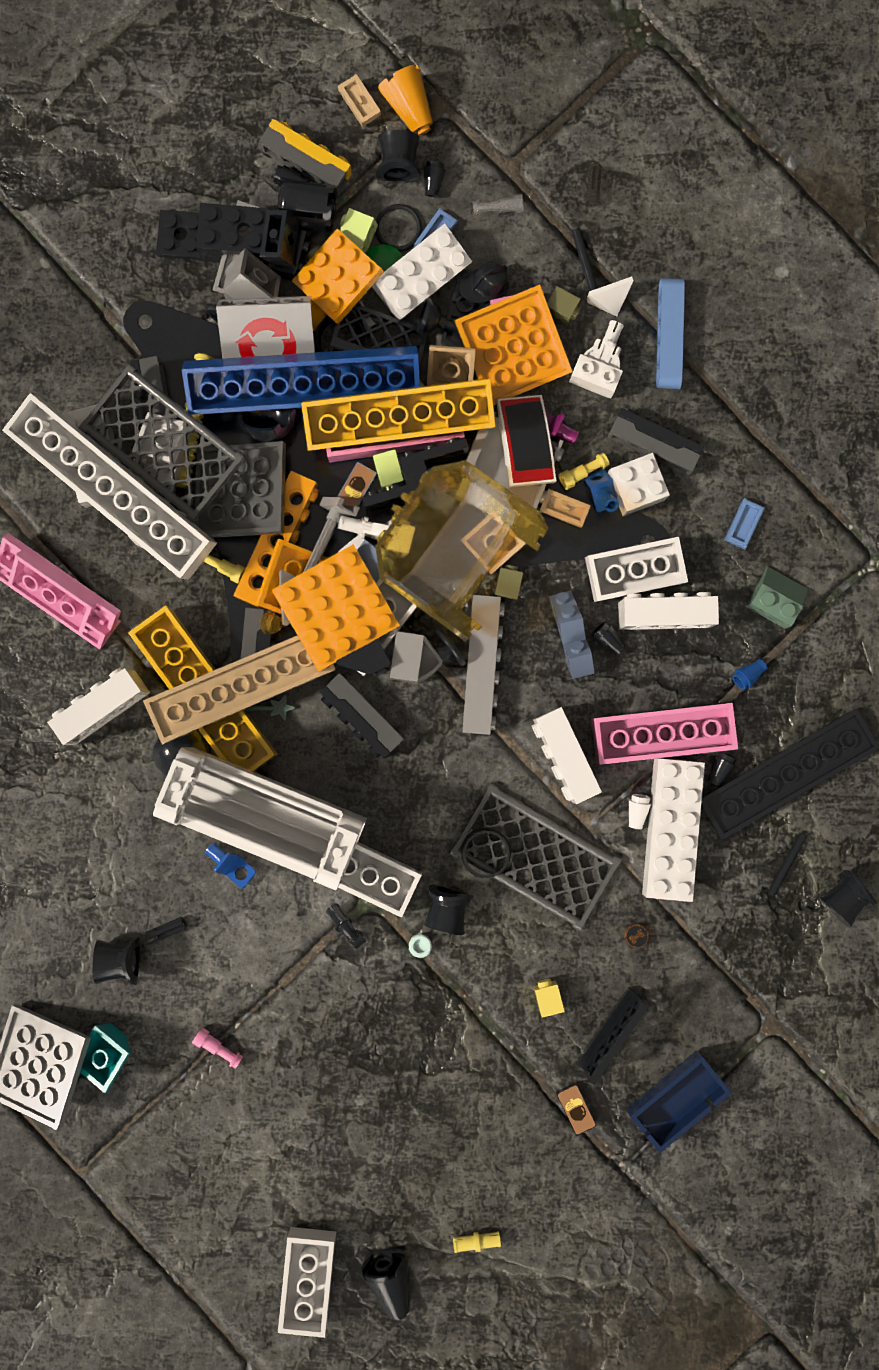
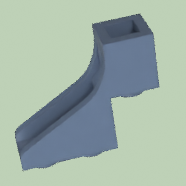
M561 592L549 596L562 640L567 667L572 679L594 674L592 653L585 638L583 618L572 592Z

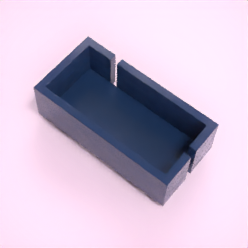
M696 1050L626 1110L630 1118L645 1133L658 1152L661 1153L712 1110L705 1100L707 1097L717 1106L732 1092Z

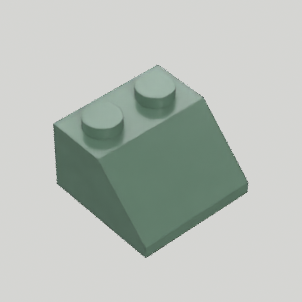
M767 567L745 607L783 628H788L793 625L800 613L808 589Z

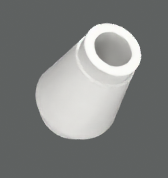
M632 794L631 799H629V827L635 829L643 828L651 807L650 797Z

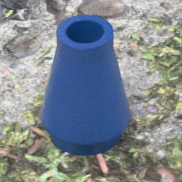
M758 659L751 664L737 669L732 678L740 689H750L768 668L763 660Z

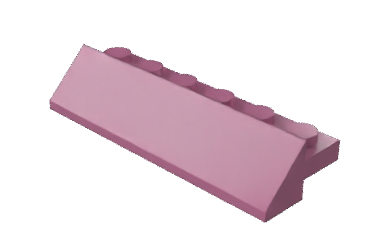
M10 533L2 538L0 546V581L100 650L121 622L118 619L121 611Z

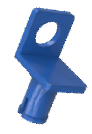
M605 469L588 474L584 481L591 489L596 511L607 510L608 512H614L617 510L619 503L613 481ZM602 476L599 480H592L594 477Z
M216 843L209 845L205 851V854L217 863L213 870L216 873L229 877L241 889H244L257 873L242 857L229 852L225 853ZM240 867L247 869V876L243 880H239L236 877V871Z

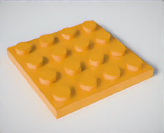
M540 285L454 320L464 347L476 349L474 363L476 378L490 379L493 405L497 404V399L512 398L572 372Z
M354 544L272 590L318 672L332 665L336 660L400 626Z

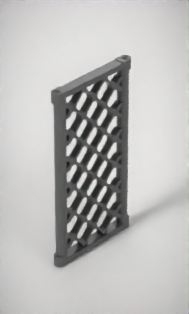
M132 364L127 365L119 378L79 426L81 431L93 438L186 514V518L192 523H195L200 518L201 514L246 460V456L242 452L235 451L139 374L138 369ZM130 377L132 379L131 387L120 390ZM145 389L149 393L148 401L136 404V392ZM131 392L132 403L120 406V394ZM116 395V406L106 408ZM162 403L167 407L165 416L153 417L154 405ZM149 406V418L138 420L137 409ZM133 408V420L122 422L121 411ZM117 410L118 421L106 424V412ZM101 414V425L95 427L91 426ZM177 417L181 418L184 421L183 429L171 432L170 420ZM166 420L167 431L155 434L154 423ZM150 422L151 433L139 436L138 425ZM134 424L135 435L123 438V426ZM118 426L119 438L112 441L106 438L107 429ZM197 431L202 435L200 444L188 446L187 435L189 433ZM183 434L184 446L172 448L171 437ZM167 436L168 448L156 450V438ZM151 438L152 450L140 452V440ZM135 440L136 452L130 455L124 453V443ZM212 445L219 449L218 457L206 460L205 448ZM201 448L202 459L190 462L189 450ZM185 450L186 461L181 464H174L173 453ZM169 452L170 463L165 466H158L157 455ZM153 454L154 465L145 470L140 466L141 457ZM232 459L233 463L223 474L222 463ZM218 462L219 474L207 476L206 465ZM202 464L203 476L191 478L190 467ZM186 466L187 478L175 480L174 469ZM170 468L171 480L162 484L157 479L158 472L161 469ZM219 478L218 482L208 492V481ZM204 481L205 491L203 494H192L193 482ZM188 483L189 493L187 496L180 498L175 494L177 484ZM205 497L194 510L192 508L194 498Z
M491 782L487 786L488 789L457 843L450 850L449 855L456 859L458 857L461 858L460 846L467 834L474 831L471 827L478 815L481 814L484 821L482 828L501 826L503 834L508 841L520 837L524 847L522 851L511 852L510 861L512 869L505 874L502 872L493 878L573 924L572 927L581 931L614 871L621 864L622 859L616 855L608 854L499 790V786ZM490 795L495 797L496 806L494 808L482 809ZM508 805L515 809L514 819L502 821L500 815L501 808ZM497 810L500 819L499 823L487 825L484 817L485 812ZM529 817L535 821V829L523 833L519 822ZM510 822H517L519 834L507 837L504 825ZM548 828L555 833V840L552 843L542 844L539 833ZM487 833L488 842L485 844L476 845L474 839H472V847L466 849V859L469 864L491 875L499 871L496 869V861L507 857V854L499 857L494 855L492 845L503 840L491 841L489 833ZM536 833L539 845L529 849L526 848L524 836ZM568 840L575 844L573 854L561 855L560 843ZM488 845L491 848L492 858L484 862L477 858V848ZM556 845L559 853L558 858L546 860L543 851L544 847ZM540 849L543 861L531 864L528 852ZM587 851L594 855V864L583 868L579 861V855ZM525 853L528 862L527 866L515 868L512 860L513 855ZM575 856L579 866L578 869L569 872L565 871L563 860ZM557 860L561 861L563 872L551 876L548 870V863ZM605 863L611 865L605 877L601 879L599 867ZM538 865H545L547 877L535 880L532 868ZM595 868L598 880L585 883L583 871ZM529 869L532 877L530 882L523 885L516 881L517 871ZM580 872L583 881L582 885L570 887L567 876ZM564 876L567 888L557 892L554 891L552 879ZM548 880L551 886V893L545 896L536 892V884ZM600 884L594 896L590 899L587 887ZM584 888L587 899L583 902L574 903L571 892L575 889ZM568 892L571 904L562 908L556 904V895ZM588 904L581 918L576 916V907Z

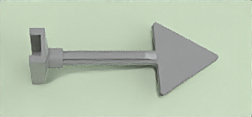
M341 497L322 498L319 505L329 510L326 517L327 522L303 572L319 564L336 525L339 524L341 515L356 516L360 509L359 507L344 505V499ZM284 570L279 571L280 585L296 577ZM281 607L282 624L287 626L290 624V621Z

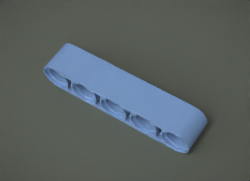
M661 278L659 282L657 388L680 389L682 385L684 279Z

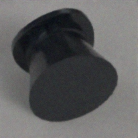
M390 130L379 134L377 138L381 150L382 163L376 170V179L384 182L420 179L421 172L415 165L416 151L420 141L419 135L408 130Z
M843 870L839 874L840 880L837 881L838 885L819 898L843 924L851 928L862 909L869 903L875 906L877 901L854 873L849 870Z
M430 885L428 893L432 897L433 902L423 925L448 934L464 935L465 906L467 901L473 900L474 896L440 885Z
M134 938L125 945L97 940L92 963L94 983L98 984L108 980L123 978L127 979L130 984L137 985L140 938Z

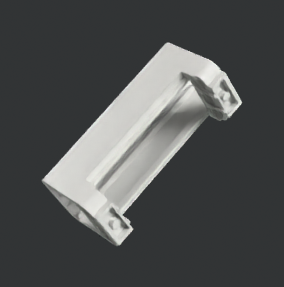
M182 747L172 762L153 812V816L174 825L181 824L313 878L314 882L333 890H337L341 884L367 820L366 817L194 747Z

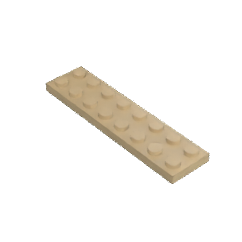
M297 635L145 699L143 702L161 743L165 744L333 672L336 669L334 664L318 672Z

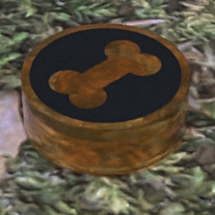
M632 924L625 930L624 937L631 947L641 948L648 941V932L642 925Z

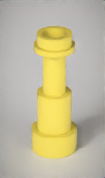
M604 453L596 455V460L584 466L581 464L570 471L565 470L559 473V480L564 489L568 490L574 487L576 482L588 477L590 472L600 467L605 469L609 466V460Z
M208 555L201 564L207 563L217 568L218 572L230 577V580L239 584L246 567L240 564L235 565L225 559L220 560L211 555Z

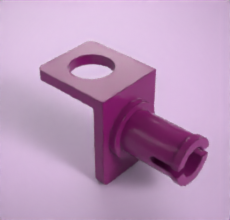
M546 412L550 437L557 435L573 444L578 437L579 431L562 423L565 417L564 414L554 417Z

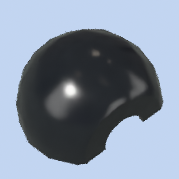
M296 408L238 412V422L242 430L258 442H275L284 438L292 429L296 417Z
M198 729L165 744H162L158 738L152 750V758L156 767L164 775H168L172 762L182 747H194L210 754V745Z

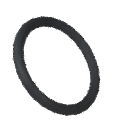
M403 204L390 205L384 208L376 218L378 227L375 235L382 245H390L398 251H404L411 248L421 235V220L418 214L409 206ZM403 209L413 215L417 222V233L410 243L404 246H393L383 240L379 232V223L388 211Z

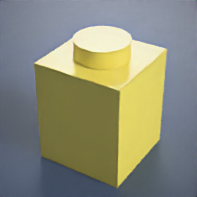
M544 979L537 982L538 985L533 986L542 1018L564 1012L556 980Z

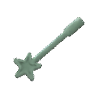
M284 695L280 701L271 699L272 705H253L245 710L272 711L270 716L280 714L283 720L286 721L287 711L295 709V706L288 705L287 696Z

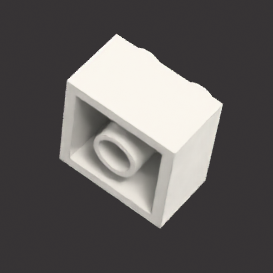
M653 453L616 466L608 471L613 481L622 516L663 502L670 495Z

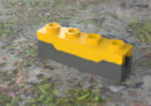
M272 119L259 140L263 153L308 177L310 181L335 185L334 191L337 197L352 175L351 165L347 159L342 156L336 157L330 153L327 147L322 144L316 145L311 142L307 135L296 133L283 121L279 123Z

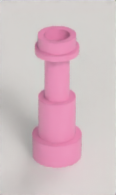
M203 1027L192 1041V1044L199 1048L202 1046L212 1054L217 1053L229 1061V1066L235 1069L243 1058L239 1052L234 1054L222 1046V1042L211 1036L209 1031Z

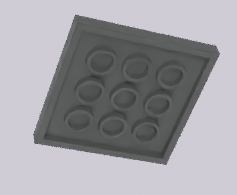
M283 441L229 445L235 451L242 452L246 456V460L239 466L194 524L211 538L284 533L286 444ZM215 446L206 447L205 459H216L219 449ZM197 448L196 461H200L202 459L201 448ZM232 459L222 463L223 474L233 463ZM218 462L206 465L207 476L219 474ZM202 464L196 465V478H200L203 476ZM219 478L208 481V492L218 482ZM196 481L195 495L203 494L205 491L204 481ZM205 497L195 498V509Z

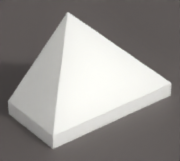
M629 277L589 291L587 302L617 317L631 288L633 278Z

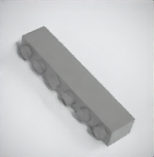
M473 595L462 733L490 735L491 730H495L496 717H492V707L497 708L498 694H493L494 685L499 683V671H495L496 662H500L501 648H497V640L502 639L503 626L499 625V616H504L505 603H500L501 597Z

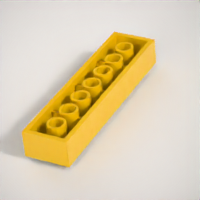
M489 378L309 400L301 403L308 451L495 427Z
M166 605L128 632L169 689L216 670L174 611ZM245 709L198 729L219 758L253 772L278 755Z

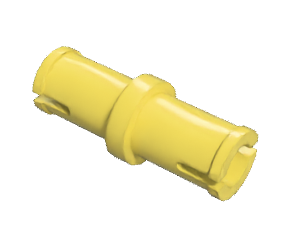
M499 1231L484 1234L473 1232V1235L453 1237L455 1253L470 1250L480 1252V1249L501 1247Z

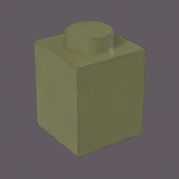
M556 286L547 302L551 316L567 326L571 319L576 320L581 310L578 307L580 298Z
M505 565V568L499 569L494 596L513 600L518 599L523 572L518 571L519 567Z

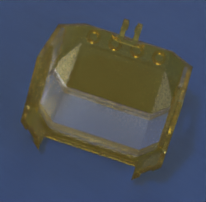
M465 460L432 467L430 471H426L422 475L420 485L415 491H411L409 495L403 492L400 497L406 504L403 508L395 504L391 509L395 514L391 519L392 523L387 530H383L380 533L375 547L380 579L466 642L472 634L470 632L473 629L478 631L483 626L462 612L463 607L515 537L538 552L540 544L537 541L540 536L544 537L546 535L548 526L539 510Z

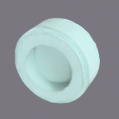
M416 934L410 939L409 950L413 956L423 958L430 953L432 942L427 935Z

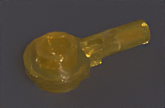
M266 612L260 619L261 630L266 635L277 633L281 628L292 627L291 623L287 626L283 625L282 618L273 612Z

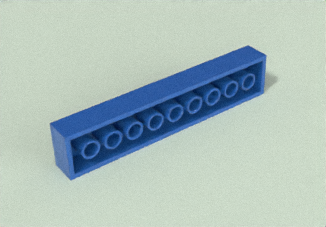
M417 346L184 361L182 367L187 409L190 415L301 408L303 401L420 387Z

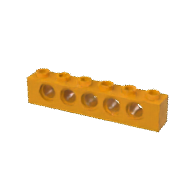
M293 471L290 472L285 482L284 517L287 515L293 516V523L289 526H284V533L261 535L233 596L262 609V607L255 605L261 588L254 587V580L257 577H265L267 567L263 566V561L268 556L272 557L275 548L272 542L276 536L284 537V541L291 544L297 542L300 535L299 526L301 522H306L310 510L307 509L311 502H315L319 494L318 485L315 481ZM295 495L303 496V501L299 505H293L291 503L292 498Z

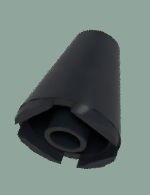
M383 1249L380 1251L381 1255L374 1258L372 1254L364 1261L361 1268L362 1275L387 1316L393 1320H402L410 1311L408 1261L401 1249Z

